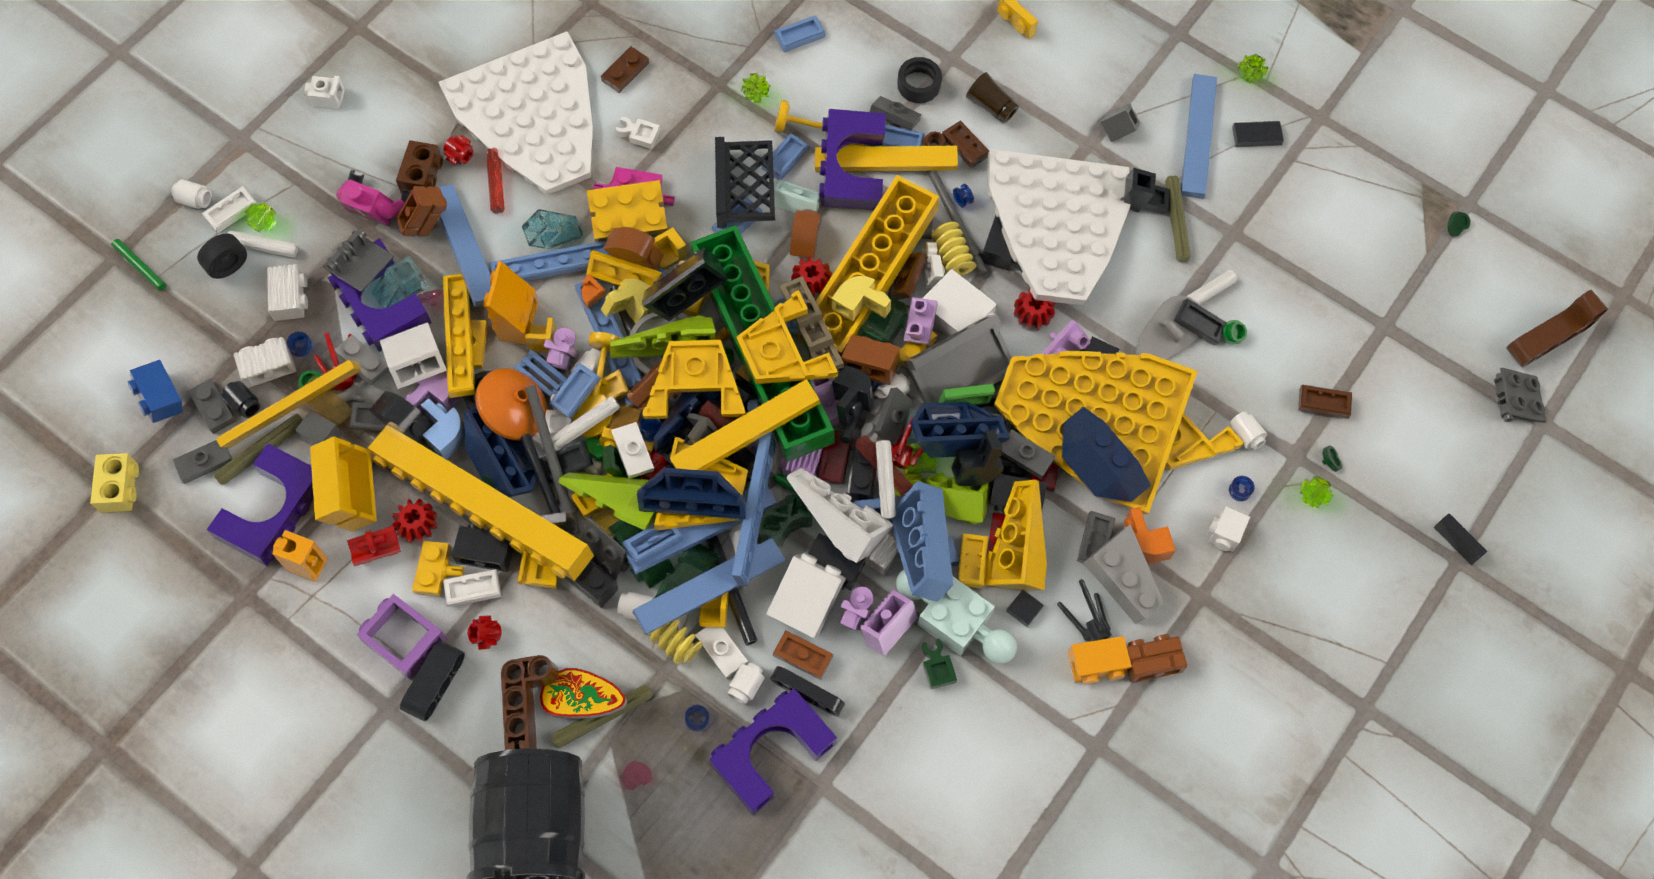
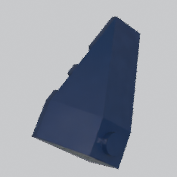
M721 391L682 392L668 414V419H665L654 437L653 451L657 453L661 451L691 423L686 418L689 413L697 414L702 408L708 413L709 411L705 409L708 402L720 398Z

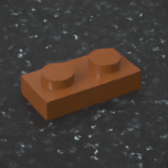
M786 630L773 652L774 657L819 680L822 679L833 658L832 653Z

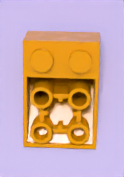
M498 261L496 270H492L490 275L491 288L490 292L485 294L484 307L487 308L488 318L491 319L492 329L495 331L499 341L527 345L525 336L530 333V325H533L539 303L536 291L502 261Z

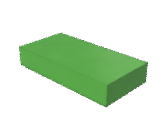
M986 384L944 389L939 398V403L968 402L973 405L986 404L990 402L995 393L994 385Z

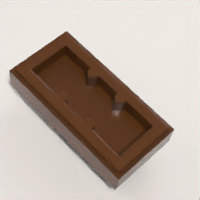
M961 120L942 132L950 146H957L958 155L971 169L988 158L989 150Z
M1301 385L1298 411L1347 419L1351 416L1352 392Z

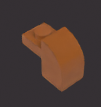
M810 209L796 210L791 236L790 255L807 258L811 256L814 258L822 214Z
M631 227L612 228L603 248L613 257L629 262L633 261L635 264L656 271L664 256L653 245L656 239L641 230Z

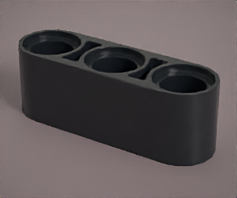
M439 640L432 648L405 693L400 704V710L426 722L435 711L465 658V652Z

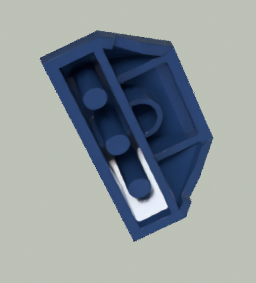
M968 402L922 403L910 422L918 445L930 458L955 457L958 449H978L985 430L995 431L1001 443L1010 438L1002 416L995 413L992 415L985 409Z
M1082 407L1063 423L1062 459L1095 497L1131 503L1151 486L1139 461L1098 416Z
M477 408L465 410L466 451L483 482L507 497L531 493L537 478L522 440H510L493 432L484 423Z
M663 468L637 491L639 511L746 519L745 498L716 471Z

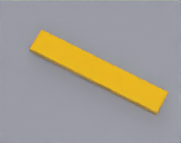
M957 146L843 147L836 154L837 161L845 172L957 171L958 168ZM815 147V172H820V162L825 161V154L821 153V147Z
M462 274L443 276L448 395L449 398L475 395L470 294Z
M347 360L217 437L216 440L219 446L225 448L235 446L360 372L362 368L358 362Z
M806 379L675 454L670 459L677 469L704 471L820 404V399Z

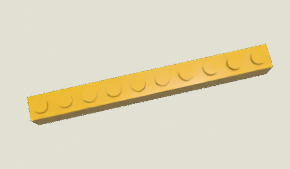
M389 425L382 430L368 447L374 456L372 458L373 462L379 467L385 469L387 466L392 469L391 472L397 478L403 481L405 478L410 480V484L418 491L423 492L426 490L430 492V496L438 503L443 504L446 502L450 505L449 507L459 516H463V514L469 516V520L481 529L483 526L490 529L489 532L498 540L502 541L505 538L510 541L509 544L520 553L528 552L531 554V559L541 566L544 564L552 567V572L562 579L567 576L575 581L594 557L586 543Z

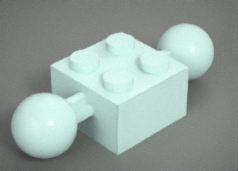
M905 570L899 573L896 579L897 591L912 601L921 599L928 604L919 617V627L936 639L939 638L944 645L959 656L964 653L975 638L983 644V652L991 662L1004 664L1014 658L1017 652L1015 637L1006 630L997 629L991 631L984 626L992 616L995 607L953 576V586L938 602L918 597L911 593Z

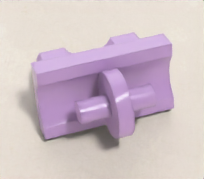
M912 297L904 335L905 342L929 346L938 304L936 300Z
M1071 320L1059 334L1052 332L1049 335L1052 342L1042 353L1047 355L1057 354L1061 351H1076L1078 348L1085 349L1090 344V340L1078 323Z
M563 327L555 332L554 343L546 339L544 347L549 350L546 362L555 368L568 371L571 358L578 360L580 352L573 348L576 342L575 333L571 329Z
M857 587L852 591L850 601L843 600L841 607L846 609L840 622L841 624L858 630L863 618L871 617L872 611L868 610V608L873 604L874 597L870 589L867 587Z

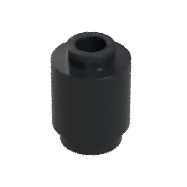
M230 382L224 387L222 399L238 416L250 418L259 411L260 403L258 398L243 382Z

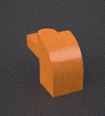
M1141 507L1131 508L1126 519H1124V526L1127 527L1131 524L1147 563L1171 559L1176 550L1169 528L1163 527L1148 531Z

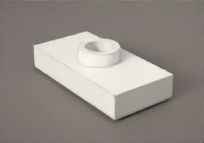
M242 186L204 211L202 215L213 229L220 233L259 206Z
M637 422L612 429V435L628 478L631 479L653 472L654 467Z
M496 569L443 580L448 607L501 597L499 577Z
M705 627L695 634L697 641L703 642V649L726 679L735 674L742 664H748L747 659L723 628Z

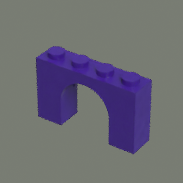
M829 109L827 117H823L822 132H826V139L821 141V153L825 154V161L820 162V175L824 176V182L819 184L818 197L823 198L822 206L874 211L883 197V179L855 177L846 173L840 167L836 154L840 149L849 144L882 145L885 137L886 113Z
M380 238L373 242L388 252ZM393 259L374 280L397 269ZM331 272V276L327 277L334 290L340 289L342 292L339 298L345 308L351 307L354 311L350 315L357 327L363 326L365 329L362 335L368 345L374 344L378 352L383 350L380 340L427 322L428 324L432 323L426 309L415 293L390 307L376 309L362 303L363 292L361 293Z
M267 443L253 463V466L261 475L285 487L286 499L281 510L268 520L250 522L221 508L206 529L214 539L265 566H268L271 560L276 559L272 554L276 540L282 537L285 530L294 533L295 525L301 516L303 517L310 509V503L314 499L311 465Z
M792 689L789 693L787 691L782 692L774 700L776 704L769 710L764 708L754 716V722L747 728L745 726L740 727L732 735V741L726 746L720 744L711 752L712 757L709 759L711 767L752 815L774 798L773 790L756 772L750 761L751 749L760 737L770 732L788 733L800 742L815 761L837 744L836 735L795 689Z

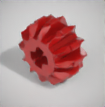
M810 256L807 262L800 259L799 265H794L791 280L803 276L811 294L815 297L816 293L821 294L833 273L829 271L830 266L828 263L822 264L821 257L813 261V258Z
M1028 289L1027 293L1021 292L1018 299L1014 302V317L1019 318V325L1026 323L1028 330L1032 326H1035L1037 330L1041 329L1042 325L1047 327L1050 324V319L1054 318L1055 302L1035 300L1030 289Z
M418 498L415 504H413L411 499L407 500V506L405 507L398 504L400 512L392 513V517L395 520L392 526L398 531L397 535L400 539L406 538L408 543H412L417 538L418 542L422 543V536L432 537L430 529H437L438 525L434 520L437 519L438 515L435 511H432L433 507L430 503L424 504L423 500Z

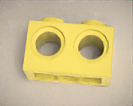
M128 453L101 454L95 457L90 504L100 513L132 511L133 502L137 498L135 478L139 476V465ZM121 468L118 473L114 474L117 469ZM116 492H119L116 497L112 498Z

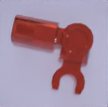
M707 400L699 411L701 416L708 417L719 429L736 420L735 418L722 417L721 408L710 400Z

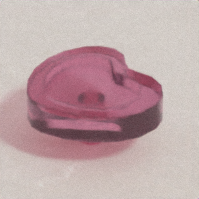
M434 289L420 293L418 298L421 303H431V306H435L436 301L444 297L443 289Z
M630 762L623 772V784L629 790H633L639 785L649 784L652 780L650 769L643 763Z

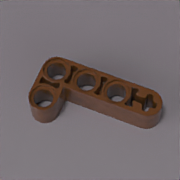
M1591 289L1578 297L1564 311L1515 339L1506 349L1523 368L1590 328L1602 317L1608 308Z
M544 655L512 659L507 661L501 668L505 750L537 749L533 688L551 685L557 680L559 675L558 667ZM548 665L547 672L539 676L540 668ZM520 669V677L512 680L514 672ZM523 696L522 703L514 707L515 699ZM524 722L523 731L515 734L517 725Z

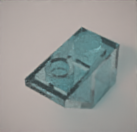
M538 209L522 225L528 245L531 247L550 249L580 239L583 236L576 216Z
M409 255L388 267L371 293L381 308H387L414 293L418 294L428 288L422 272Z

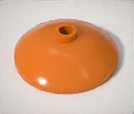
M509 368L496 369L488 373L479 382L476 389L475 401L480 417L493 432L510 440H521V437L526 434H530L533 437L539 432L526 393V387L530 385L536 386L545 416L546 410H548L547 401L542 390L526 374Z

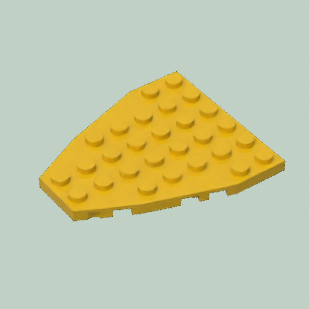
M1061 351L1057 354L1044 355L1042 353L1028 357L1024 355L1013 356L1009 362L994 406L1025 438L1055 455L1056 457L1053 462L1083 486L1085 484L1062 459L1063 423L1082 407L1098 416L1139 461L1151 484L1147 490L1131 503L1110 499L1105 500L1129 509L1141 507L1142 513L1148 515L1198 371L1147 353L1128 355L1119 352L1116 354H1101V352Z

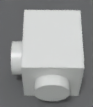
M1225 506L1219 518L1214 517L1208 531L1212 535L1209 542L1213 543L1220 550L1233 552L1241 541L1250 517Z

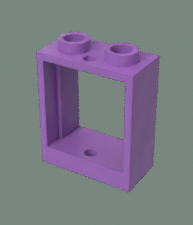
M392 594L390 598L384 599L379 604L374 616L371 619L365 620L357 633L358 638L366 646L410 680L418 673L434 645L439 640L445 642L447 639L439 628L395 594ZM398 608L428 631L402 661L372 639Z

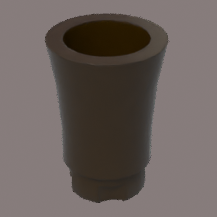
M988 72L979 76L966 94L967 99L978 104L1004 123H1007L1019 108L1013 101V98L992 79Z

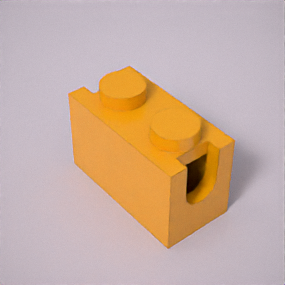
M286 530L273 546L272 554L288 572L316 582L328 560L314 541Z
M1124 636L1073 644L1067 652L1075 683L1083 682L1084 685H1090L1099 682L1101 678L1107 677L1110 680H1119L1124 678L1125 674L1128 673L1127 669L1132 667Z

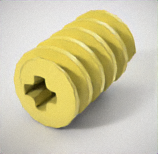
M957 222L944 223L932 233V240L937 244V251L942 259V265L945 267L946 274L952 269L960 276L966 275L976 268V263L971 262L973 259L972 254L968 253L970 249L965 245L966 239L961 237L963 232L961 229H957L959 227Z
M678 619L646 635L650 636V640L653 643H658L659 649L666 650V655L669 658L674 657L673 662L676 665L690 661L703 645L702 641L696 644L692 643L695 638L694 634L685 637L688 630L686 626L680 630L677 629L680 624Z

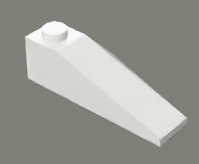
M802 468L787 476L789 483L835 547L842 552L844 557L855 563L867 557L894 526L869 506L865 505L864 508H861L850 502L852 497L846 493L843 495L834 493L830 490L831 487L828 483Z

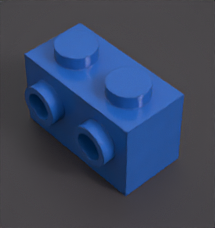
M160 359L129 370L131 380L127 382L133 396L138 394L141 400L138 402L140 410L144 416L149 415L152 423L183 412L182 400Z

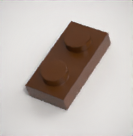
M630 46L601 75V80L620 93L649 64V58Z
M922 252L910 254L889 291L888 296L894 301L911 298L915 292L916 284L924 271V265L928 258Z

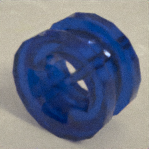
M962 184L960 189L958 187L953 189L954 199L961 208L966 207L967 203L972 204L974 202L973 193L967 184Z
M294 332L287 339V346L294 356L303 357L312 350V341L304 332ZM302 340H303L304 345H303L302 347H300V346L298 345V348H297L296 345H295V343H297L298 341H300V343H302Z
M641 418L638 427L643 440L653 442L655 435L662 425L657 419Z
M1237 476L1229 486L1230 496L1236 501L1248 500L1254 492V482L1247 476ZM1240 484L1244 485V493L1239 492L1238 486Z
M701 705L689 707L685 713L686 726L692 731H701L706 728L709 722L707 709ZM696 711L700 712V716L705 717L704 721L700 720V725H694V721L689 719V716H694Z

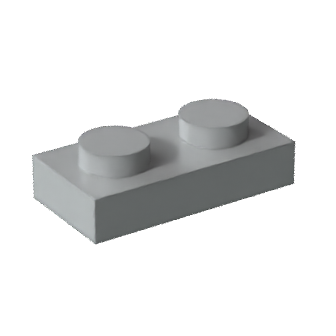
M353 335L335 348L337 358L344 363L347 360L359 363L362 370L356 374L369 385H373L389 371L387 363Z

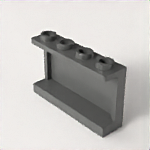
M997 314L983 317L904 361L924 403H939V398L944 389L993 384L995 389V384L1001 380L1003 381L1011 355L997 328V325L1001 324Z

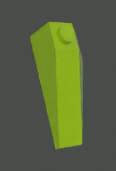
M693 316L691 318H684L610 342V358L663 357L669 341L714 340L715 327L712 317Z
M571 472L559 478L558 483L578 495L595 498V505L600 508L608 507L615 510L614 516L643 530H646L655 523L657 512L639 511L637 491L649 480Z
M918 473L893 474L894 492L899 496H905L917 481L941 488L943 490L946 516L956 520H963L968 524H977L983 522L988 513L993 481L980 486H957L955 477H945L944 473H935V475L928 478H922V475Z

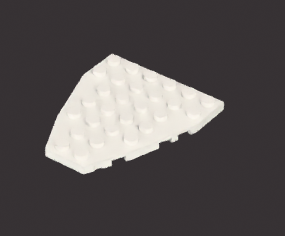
M568 32L561 33L438 82L457 122L462 127H466L476 140H480L486 146V149L512 172H518L524 177L525 181L531 185H536L544 194H552L591 178L594 130L587 69Z
M996 149L989 150L987 193L995 204V215L1001 220L1003 226L1001 231L1014 262L1019 263L1023 271L1022 277L1030 286V292L1035 300L1084 306L1110 261L1131 204L1124 203L1125 179L1129 174V167Z

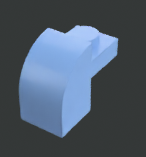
M428 398L421 404L425 415L435 424L423 434V437L429 447L447 460L462 445L465 429L454 407L448 412L442 404L438 402L435 405Z

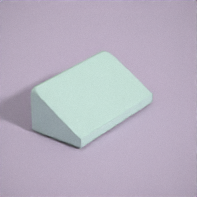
M779 180L774 186L775 207L795 213L796 210L802 211L805 209L814 210L817 213L823 198L818 197L819 192L783 180Z

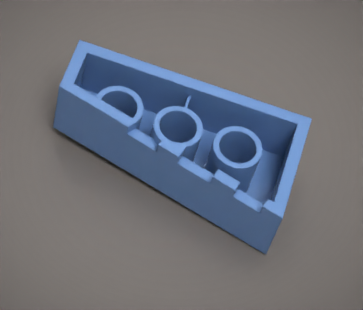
M917 481L895 505L896 516L889 518V521L894 525L892 531L912 595L938 602L953 586L943 490Z

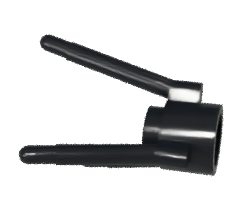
M1080 579L1079 584L1093 616V619L1086 623L1087 629L1079 623L1062 602H1058L1057 606L1080 631L1085 641L1089 639L1091 641L1108 639L1112 636L1111 628L1107 622L1098 593L1094 594L1096 610L1084 580Z

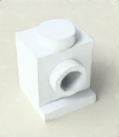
M312 76L311 83L307 82L305 84V95L309 98L313 107L340 109L345 92L340 77Z

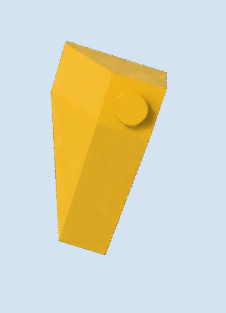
M1015 481L1004 509L1006 516L1001 529L997 528L995 536L998 538L993 552L989 551L986 558L984 585L1020 591L1022 589L1025 591H1043L1045 588L1047 560L1039 481Z

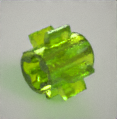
M1257 54L1245 55L1237 70L1242 71L1240 78H1243L1250 84L1255 81L1261 82L1269 68L1264 66L1266 59Z
M750 73V78L742 79L744 83L740 90L746 95L745 100L761 103V97H769L768 92L771 85L766 81V76Z
M261 202L259 205L257 203L251 204L245 211L248 215L245 220L246 223L257 232H261L263 229L270 231L277 223L273 219L276 215L275 210L264 202Z
M1314 476L1311 481L1304 479L1299 488L1301 490L1300 494L1303 495L1302 501L1314 508H1319L1322 503L1328 506L1333 497V491L1330 490L1331 484L1318 476Z

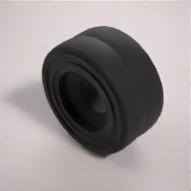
M228 233L217 235L208 240L201 247L197 255V260L201 267L214 279H221L232 275L242 267L247 259L245 247L234 235Z

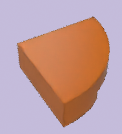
M590 274L586 276L582 283L581 295L585 306L589 309L607 293L606 289Z

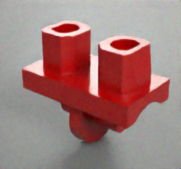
M394 526L374 532L369 530L365 532V535L347 540L354 566L367 564L401 552Z

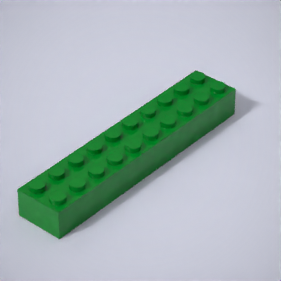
M737 225L690 242L692 255L705 247L717 256L728 277V280L709 294L760 405L804 381L756 384L737 343L738 335L760 318L764 319L775 308ZM808 380L809 384L811 385V387H812L813 390L815 391V389H814V387H813L811 381ZM821 403L773 430V434L786 462L835 443L834 429Z

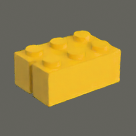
M660 180L587 190L595 242L607 240L612 228L631 227L649 235L661 234L668 230Z
M331 437L311 446L315 520L330 525L336 524V527L352 532L377 522L372 460L369 449L356 444L351 445L350 442L337 437Z

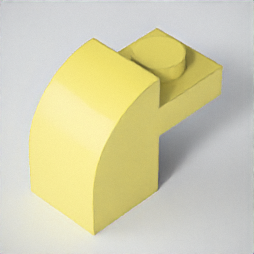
M856 276L846 280L832 297V310L851 321H854L863 306L886 318L891 310V300L880 290L875 291V279L866 276Z
M624 279L617 290H613L605 297L606 300L601 307L602 312L607 317L626 309L636 324L642 317L652 313L642 304L644 291L651 286L637 279Z

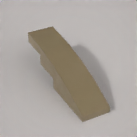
M803 276L779 285L785 302L791 298L794 292L799 290L808 308V314L793 320L811 359L829 353L837 371L842 370L844 363Z

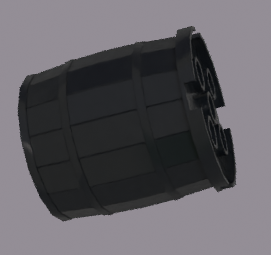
M532 748L503 750L478 757L474 762L475 770L470 795L468 847L470 851L471 872L466 876V879H585V872L581 869L585 844V793L583 790L582 760L580 757L564 751Z

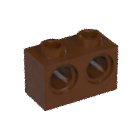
M409 140L396 178V183L401 193L402 191H408L410 195L414 186L436 187V174L438 169H441L443 166V156L440 154L437 145Z

